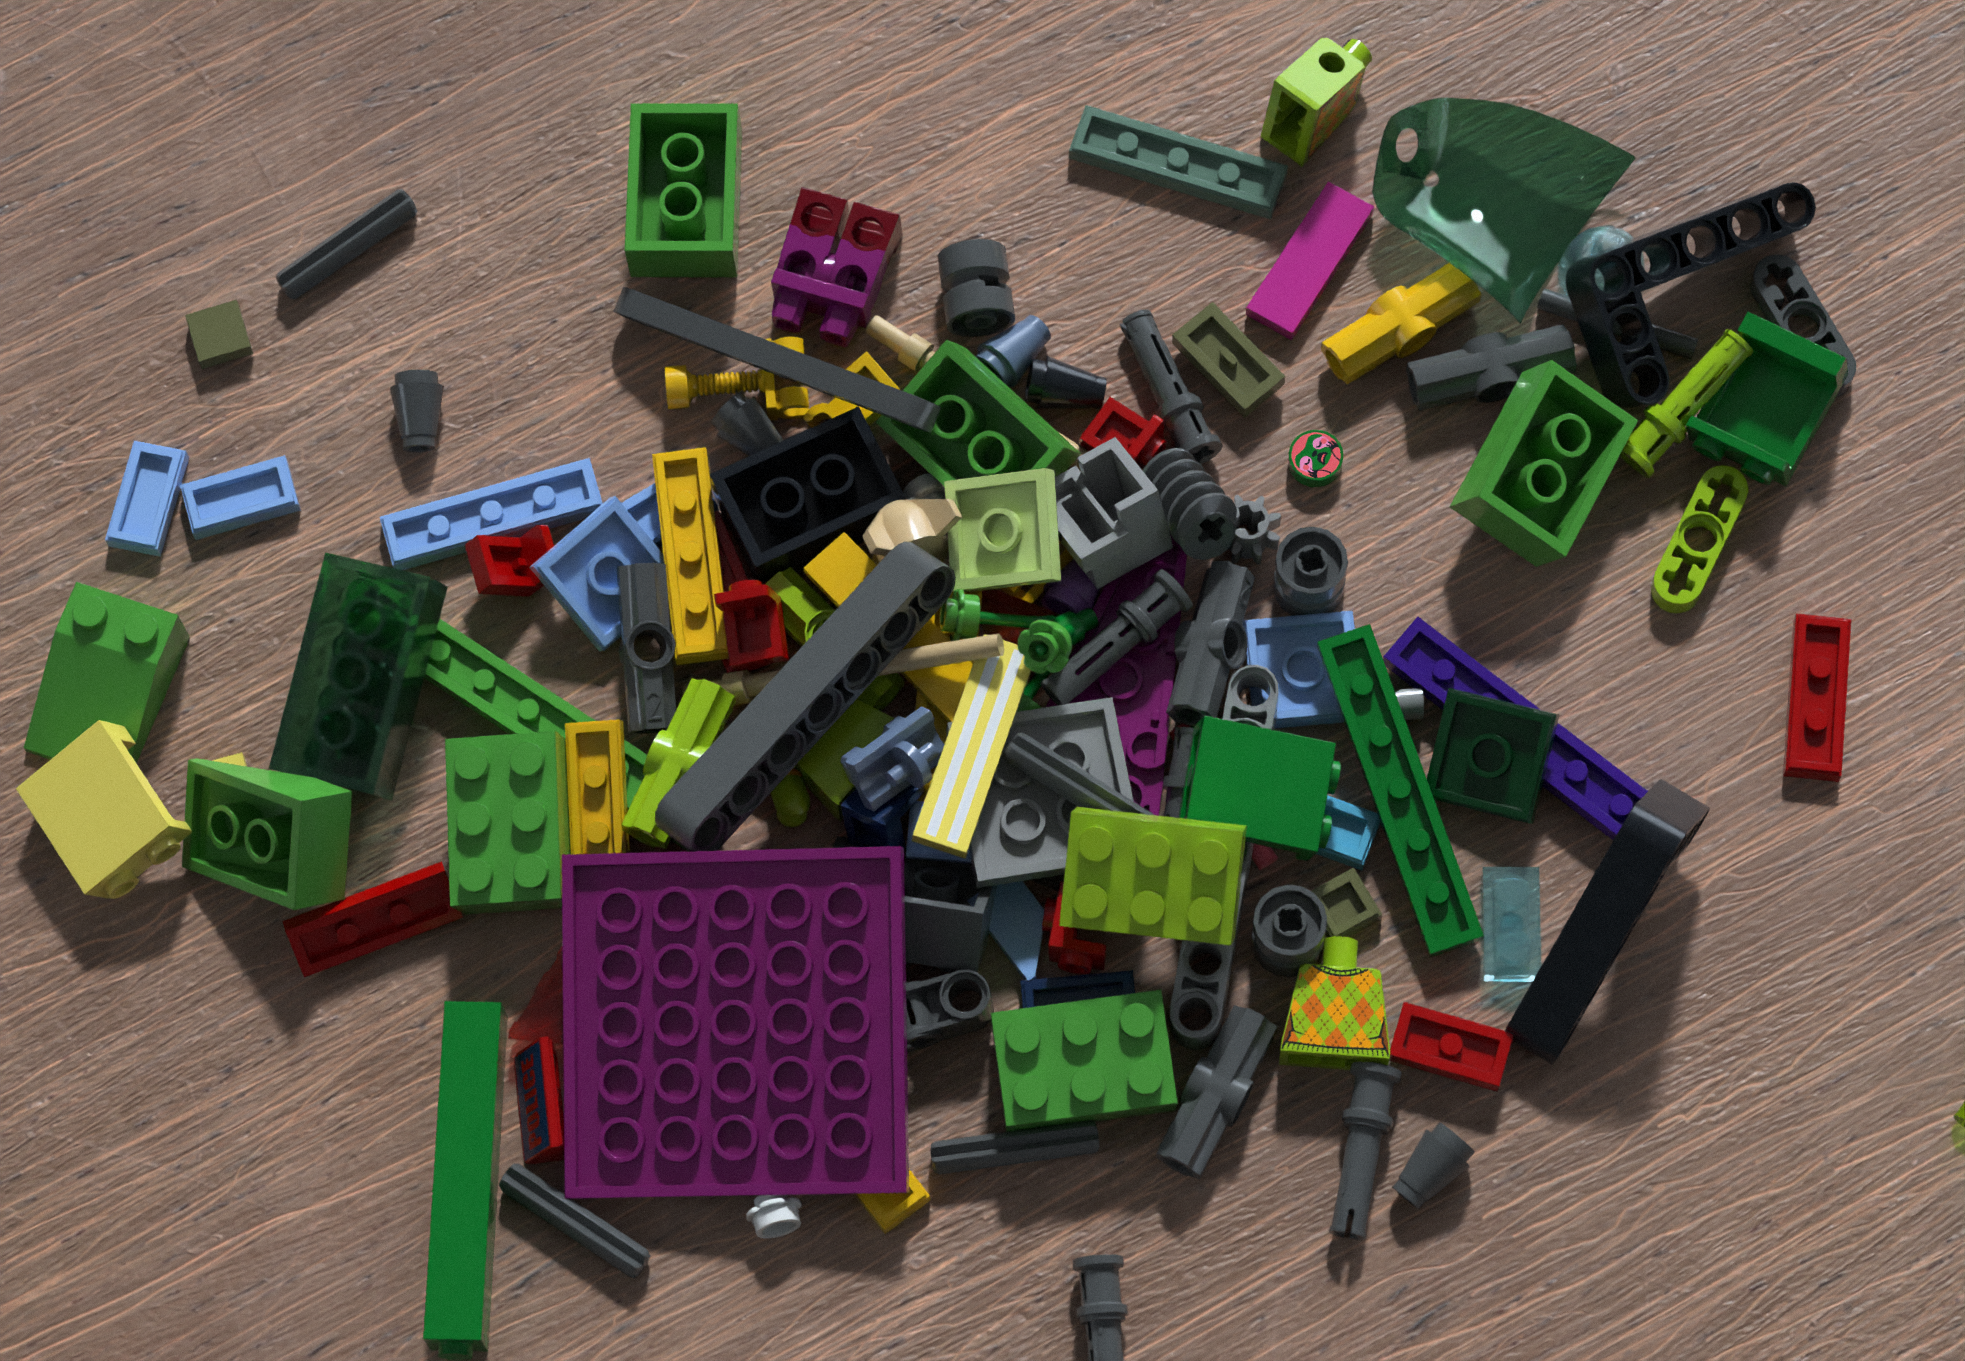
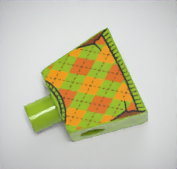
M1330 38L1319 39L1274 80L1260 137L1302 167L1356 105L1366 67L1372 61L1369 49L1356 39H1349L1342 47Z
M1342 936L1325 938L1323 965H1300L1281 1041L1279 1065L1350 1070L1351 1064L1359 1061L1383 1065L1389 1064L1390 1045L1381 972L1377 969L1357 967V940Z

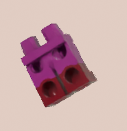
M801 187L778 266L771 280L774 295L772 310L773 326L792 333L800 332L808 311L824 316L819 330L821 339L827 343L848 347L858 326L867 328L871 310L878 297L893 253L896 254L903 235L900 214L858 202H853L849 212L847 199Z

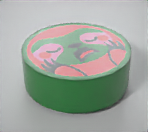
M1309 430L1297 436L1292 442L1289 449L1288 466L1292 476L1299 483L1308 487H1323L1332 483L1341 472L1343 449L1340 442L1332 434L1322 430Z

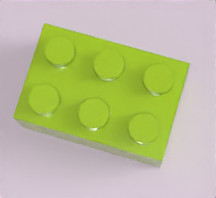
M1076 807L1071 811L1059 926L1231 946L1236 933L1247 826Z

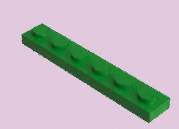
M1368 624L1318 641L1317 648L1429 957L1431 958L1483 940V931L1371 625Z

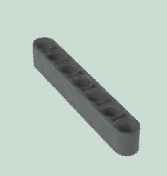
M903 542L894 547L666 793L655 812L657 827L689 851H717L947 601L955 586L956 576L954 570L912 542Z

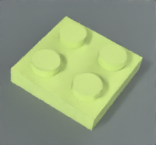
M1041 468L944 481L945 499L954 500L962 516L947 532L949 567L954 570L956 576L953 592L956 589H963L964 593L1061 581L1054 470Z

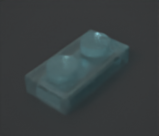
M1483 867L1481 872L1482 931L1484 934L1482 940L1483 981L1532 982L1541 967L1539 867Z

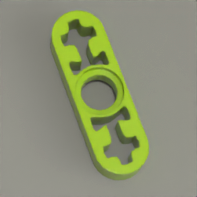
M1725 465L1715 466L1707 470L1701 477L1655 571L1651 584L1652 598L1664 611L1683 613L1692 609L1698 602L1748 496L1747 480L1737 469ZM1722 483L1731 487L1729 494L1731 497L1724 499L1716 517L1708 513L1714 497L1715 491L1713 489L1717 490ZM1693 527L1706 528L1713 534L1715 545L1708 551H1695L1686 544L1684 539L1685 532ZM1683 561L1687 565L1692 566L1685 582L1687 590L1682 589L1678 596L1672 595L1668 592L1669 583L1667 581H1673L1676 578Z

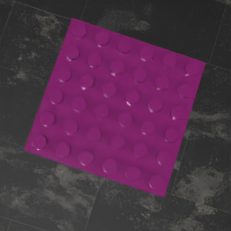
M903 847L562 855L565 1199L909 1193Z

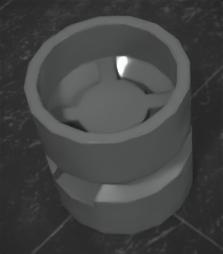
M973 239L954 243L942 249L937 257L941 288L947 292L943 296L947 330L954 335L962 337H981L996 334L1011 327L1015 322L1012 290L1006 285L1009 281L1006 247L1000 242L989 239Z
M1318 527L1299 528L1285 537L1277 551L1273 580L1274 595L1281 609L1291 616L1330 613L1341 603L1348 567L1347 552L1340 539L1329 530Z
M1284 885L1273 888L1260 899L1254 912L1251 946L1255 959L1265 970L1276 976L1294 977L1298 976L1300 965L1317 964L1323 953L1327 915L1323 903L1315 893L1302 886Z

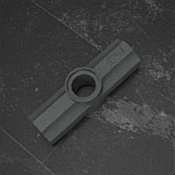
M1562 324L1509 338L1502 332L1483 334L1467 341L1460 350L1408 362L1406 372L1413 403L1419 411L1474 397L1481 403L1500 401L1509 397L1522 372L1553 360L1568 372L1575 373L1577 362L1570 332Z
M1212 561L1211 567L1206 569L1192 620L1183 621L1178 626L1174 644L1176 658L1180 665L1166 711L1174 722L1183 723L1194 728L1204 715L1217 718L1230 669L1239 668L1246 658L1247 636L1242 624L1255 576L1246 567L1235 565L1230 561Z
M635 563L618 566L617 583L622 640L619 645V657L624 668L628 733H659L662 729L667 730L676 712L672 659L675 652V640L670 631L666 564ZM648 635L657 641L660 648V656L657 661L645 662L635 654L633 646L636 636Z
M1236 1005L1233 1006L1207 1058L1201 1057L1184 1088L1180 1102L1183 1104L1174 1121L1171 1122L1162 1143L1159 1145V1150L1156 1153L1157 1159L1185 1176L1200 1180L1227 1126L1233 1127L1247 1102L1254 1082L1251 1080L1274 1040L1277 1032L1276 1025L1256 1011Z

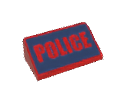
M549 1036L539 1037L519 1051L514 1058L523 1158L525 1163L530 1165L564 1160V1113L557 1050Z

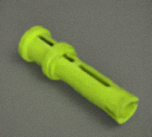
M1726 329L1723 336L1689 371L1686 377L1661 404L1656 403L1647 406L1643 411L1645 418L1632 431L1620 457L1642 476L1650 478L1655 472L1653 465L1673 443L1680 444L1686 438L1687 429L1685 426L1689 418L1695 416L1744 360L1752 355L1754 351L1751 346L1737 333Z

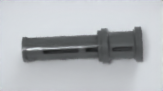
M1140 310L1128 315L1122 320L1123 323L1120 324V328L1125 334L1145 379L1157 400L1159 408L1156 413L1157 416L1164 420V429L1168 430L1176 448H1183L1190 452L1196 462L1200 464L1209 461L1221 451L1223 445L1217 435L1210 433L1201 414L1204 406L1200 397L1189 393L1167 345L1162 339L1151 311Z
M1162 569L1157 571L1153 575L1154 582L1132 601L1124 600L1118 605L1119 609L1116 611L1118 617L1074 654L1061 671L1053 673L1049 678L1041 682L1042 688L1056 705L1070 703L1139 642L1142 644L1152 643L1158 638L1157 630L1179 611L1187 612L1193 607V603L1185 590L1170 574ZM1164 600V601H1163L1157 608H1155L1152 612H1150V613L1147 612V611H1148L1151 607H1153L1158 601ZM1126 629L1129 631L1125 636L1119 637ZM1105 647H1110L1080 675L1075 674Z
M1359 1061L1353 1062L1350 1068L1351 1075L1355 1077L1350 1107L1343 1110L1342 1113L1343 1125L1349 1129L1344 1151L1332 1225L1329 1228L1330 1234L1344 1238L1348 1215H1352L1353 1221L1349 1238L1352 1240L1366 1239V1226L1379 1158L1382 1135L1389 1134V1130L1393 1128L1394 1120L1389 1116V1108L1394 1084L1401 1082L1402 1072L1394 1067Z
M1107 1254L1076 1258L1072 1260L1073 1270L1079 1272L1082 1305L1076 1309L1077 1319L1080 1320V1325H1084L1086 1329L1088 1361H1124L1121 1323L1126 1321L1125 1316L1128 1315V1308L1126 1304L1121 1303L1119 1269L1124 1267L1123 1256Z

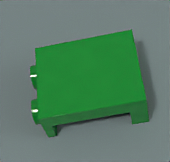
M1747 312L1737 331L1738 335L1751 346L1754 352L1744 360L1719 390L1707 401L1697 417L1691 416L1686 424L1689 440L1693 441L1692 448L1701 455L1718 462L1724 456L1742 465L1741 472L1761 484L1770 485L1773 480L1787 486L1848 376L1846 357Z
M1204 715L1193 729L1178 818L1246 825L1245 842L1296 852V859L1308 861L1318 852L1319 848L1325 849L1330 836L1332 817L1325 815L1324 812L1327 794L1333 795L1335 793L1340 777L1341 763L1333 760L1336 743Z

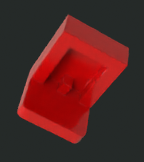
M1109 397L1079 438V445L1090 451L1116 437L1141 469L1157 454L1163 452L1167 445V441L1163 440L1164 420L1154 414L1150 421H1148L1112 397Z
M536 525L520 538L477 535L467 542L465 549L478 593L529 597L542 588L544 584L529 567L554 546L549 527L547 525Z
M759 580L738 581L729 586V591L714 594L715 606L723 612L729 663L734 670L789 661L781 596L768 585H762V582Z
M1061 881L1058 898L1047 897L1042 921V931L1051 932L1048 945L1049 961L1057 962L1061 970L1074 974H1090L1092 969L1104 970L1106 945L1077 940L1078 928L1059 926L1064 884Z

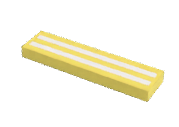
M1003 640V656L974 660L912 835L913 842L966 859L1031 673V670L1024 664L1025 657L1018 651V645Z

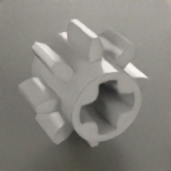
M1235 495L1234 504L1237 508V516L1234 523L1236 526L1235 538L1229 548L1232 552L1231 563H1237L1240 558H1252L1259 565L1261 564L1262 552L1266 547L1274 550L1279 548L1280 537L1271 530L1280 526L1281 515L1280 513L1268 514L1264 508L1263 496L1257 498L1256 501H1243L1239 495ZM1247 524L1250 531H1257V533L1248 535L1246 529H1239V526Z

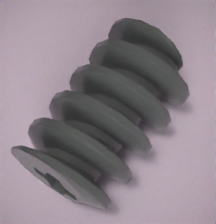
M1170 448L1152 458L1143 469V472L1159 491L1168 529L1173 540L1180 545L1186 555L1194 559H1211L1228 550L1233 543L1236 531L1234 523L1236 521L1237 508L1233 500L1225 495L1223 489L1215 483L1212 476L1206 473L1203 466L1196 462L1194 456L1185 449Z

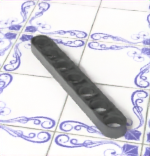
M627 287L622 288L613 311L645 326L928 433L932 432L941 410L940 406L907 392Z

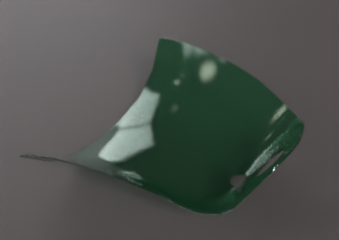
M1435 98L1406 107L1394 114L1387 122L1377 158L1372 193L1376 207L1386 220L1436 252L1493 296L1521 324L1526 311L1544 282L1562 259L1593 212L1635 160V156L1578 127L1530 109L1509 103L1487 100ZM1411 128L1417 135L1418 148L1413 159L1403 162L1397 155L1396 141L1402 130ZM1434 171L1439 177L1438 184L1433 187L1424 185L1423 180H1426L1427 175Z

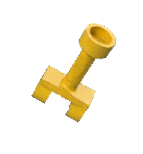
M783 337L771 341L805 354L802 338ZM686 365L664 366L668 410L690 408L691 400L697 397L698 394L700 396H703V394L708 396L709 393L710 395H714V393L719 395L720 392L721 394H725V392L727 394H730V392L736 393V391L746 393L747 390L752 392V389L754 392L759 390L765 393L767 416L771 421L778 420V418H803L809 410L807 388L793 386L775 391L774 374L761 369L757 370V372L755 370H752V372L749 370L746 373L741 371V374L739 371H736V373L731 372L730 375L728 372H725V375L723 373L719 375L714 373V376L712 374L708 376L704 374L703 377L699 374L697 377L688 371Z

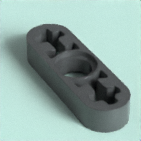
M1775 254L1763 258L1755 267L1750 283V290L1754 300L1767 321L1790 331L1788 321L1796 315L1809 316L1816 322L1818 332L1814 336L1805 339L1820 346L1826 342L1827 344L1824 345V348L1846 357L1848 376L1835 398L1842 396L1850 388L1856 373V361L1799 265L1785 255ZM1770 273L1776 279L1784 277L1787 279L1784 294L1790 303L1782 311L1779 310L1782 308L1785 299L1782 292L1776 285L1769 287L1765 285Z

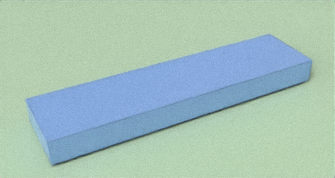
M590 458L379 518L392 566L395 572L466 553L465 544L477 535L519 538L536 525H547L551 529L586 519L603 502Z

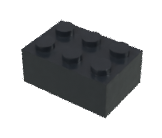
M859 406L709 474L714 499L754 579L761 581L762 585H765L779 571H784L789 567L796 573L803 571V568L843 532L857 545L864 543L865 541L862 536L880 509L893 501L906 500Z

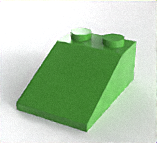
M76 582L53 636L24 744L25 751L51 760L94 723L102 720L125 726L136 743L128 752L137 764L190 639L179 615Z
M198 758L188 760L184 822L188 824L192 833L183 840L182 867L292 910L344 900L352 791L314 777Z

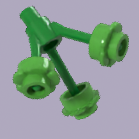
M956 589L952 598H948L941 606L940 630L950 632V640L956 641L960 638L976 637L979 624L1029 628L1020 633L1018 651L1025 657L1024 664L1035 674L1024 690L1017 710L1019 712L1042 708L1032 700L1040 689L1041 682L1047 679L1050 673H1057L1067 665L1072 646L1082 642L1085 638V633L1098 626V618L1090 608H1085L1075 614L1067 611L1057 617L1053 615L1027 616L981 612L978 595L964 594L963 589Z

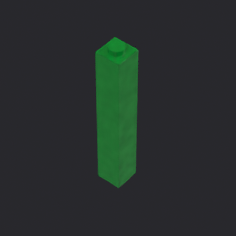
M444 1002L423 1340L431 1351H438L439 1358L448 1360H469L473 1358V1351L488 1352L508 1024V1016L501 1002Z

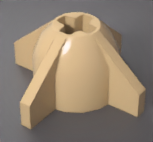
M950 499L896 500L880 509L862 537L870 553L873 554L872 561L876 565L898 544L912 542L949 566L948 539L945 534L962 516L954 500Z

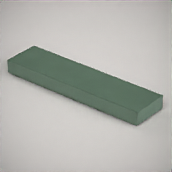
M1088 105L1084 108L1069 149V159L1270 220L1272 219L1288 173V165Z

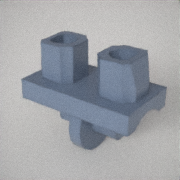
M921 706L906 718L897 716L884 726L882 735L864 748L855 746L841 756V764L849 782L856 787L864 807L875 811L909 785L922 788L932 780L931 769L937 766L945 744L936 732L931 710Z

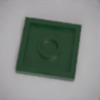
M1448 688L1427 775V781L1434 800L1533 824L1560 715Z

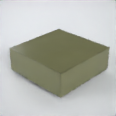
M237 299L185 315L198 362L202 369L254 354Z
M1354 867L1311 890L1324 905L1327 915L1325 933L1327 938L1334 936L1351 937L1382 919L1381 911Z

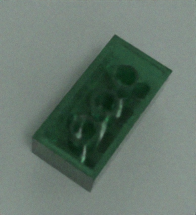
M325 552L270 761V770L314 777L353 792L385 800H393L448 586L428 576Z

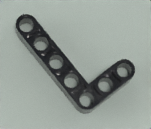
M1792 182L1762 189L1581 258L1571 265L1566 275V289L1604 397L1621 409L1656 404L1668 392L1670 383L1669 373L1641 292L1804 229L1813 220L1816 210L1815 199L1808 188L1802 184ZM1778 200L1782 202L1785 209L1784 220L1778 213ZM1733 217L1740 224L1739 237L1733 231ZM1688 234L1692 236L1695 242L1694 255L1690 253L1687 247ZM1642 251L1647 254L1650 261L1648 273L1641 264ZM1596 269H1599L1604 276L1605 283L1602 291L1595 283ZM1615 320L1622 329L1620 342L1613 335V323ZM1633 371L1637 374L1640 382L1638 393L1634 392L1631 386L1630 379Z
M1660 779L1636 803L1508 1023L1505 1031L1513 1035L1512 1041L1551 1065L1554 1064L1575 1031L1665 873L1689 846L1705 820L1710 807L1663 779Z

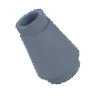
M1029 315L1024 320L980 344L977 348L978 354L975 357L1008 387H1014L1029 368L1032 359L1037 357L1045 344L1051 339V333L1042 320L1034 315Z

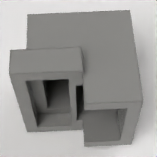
M1116 437L1079 456L1077 459L1080 470L1077 466H1074L1055 477L1059 541L1097 589L1173 548L1158 489Z

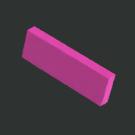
M1328 181L1247 305L1246 316L1293 340L1373 216L1374 206Z

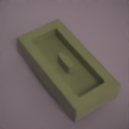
M1213 302L1172 335V344L1244 418L1285 385V375Z

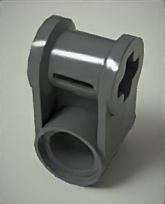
M966 969L957 970L953 973L924 981L906 983L907 1052L921 1050L940 1041L976 1032L984 1028L991 1021V1013L994 1012L993 998L985 978L978 972ZM963 991H974L982 996L980 1004L969 1012H961L952 1007L954 998ZM910 1008H912L914 1012V1016L916 1019L915 1025L911 1024L910 1016L908 1013V1010Z

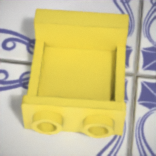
M102 720L94 723L21 783L16 790L83 893L90 896L116 899L133 890L139 882L137 877L150 866L161 864L172 858L181 848L179 843L190 835L192 830L186 822L172 818L128 752L136 743L125 726Z

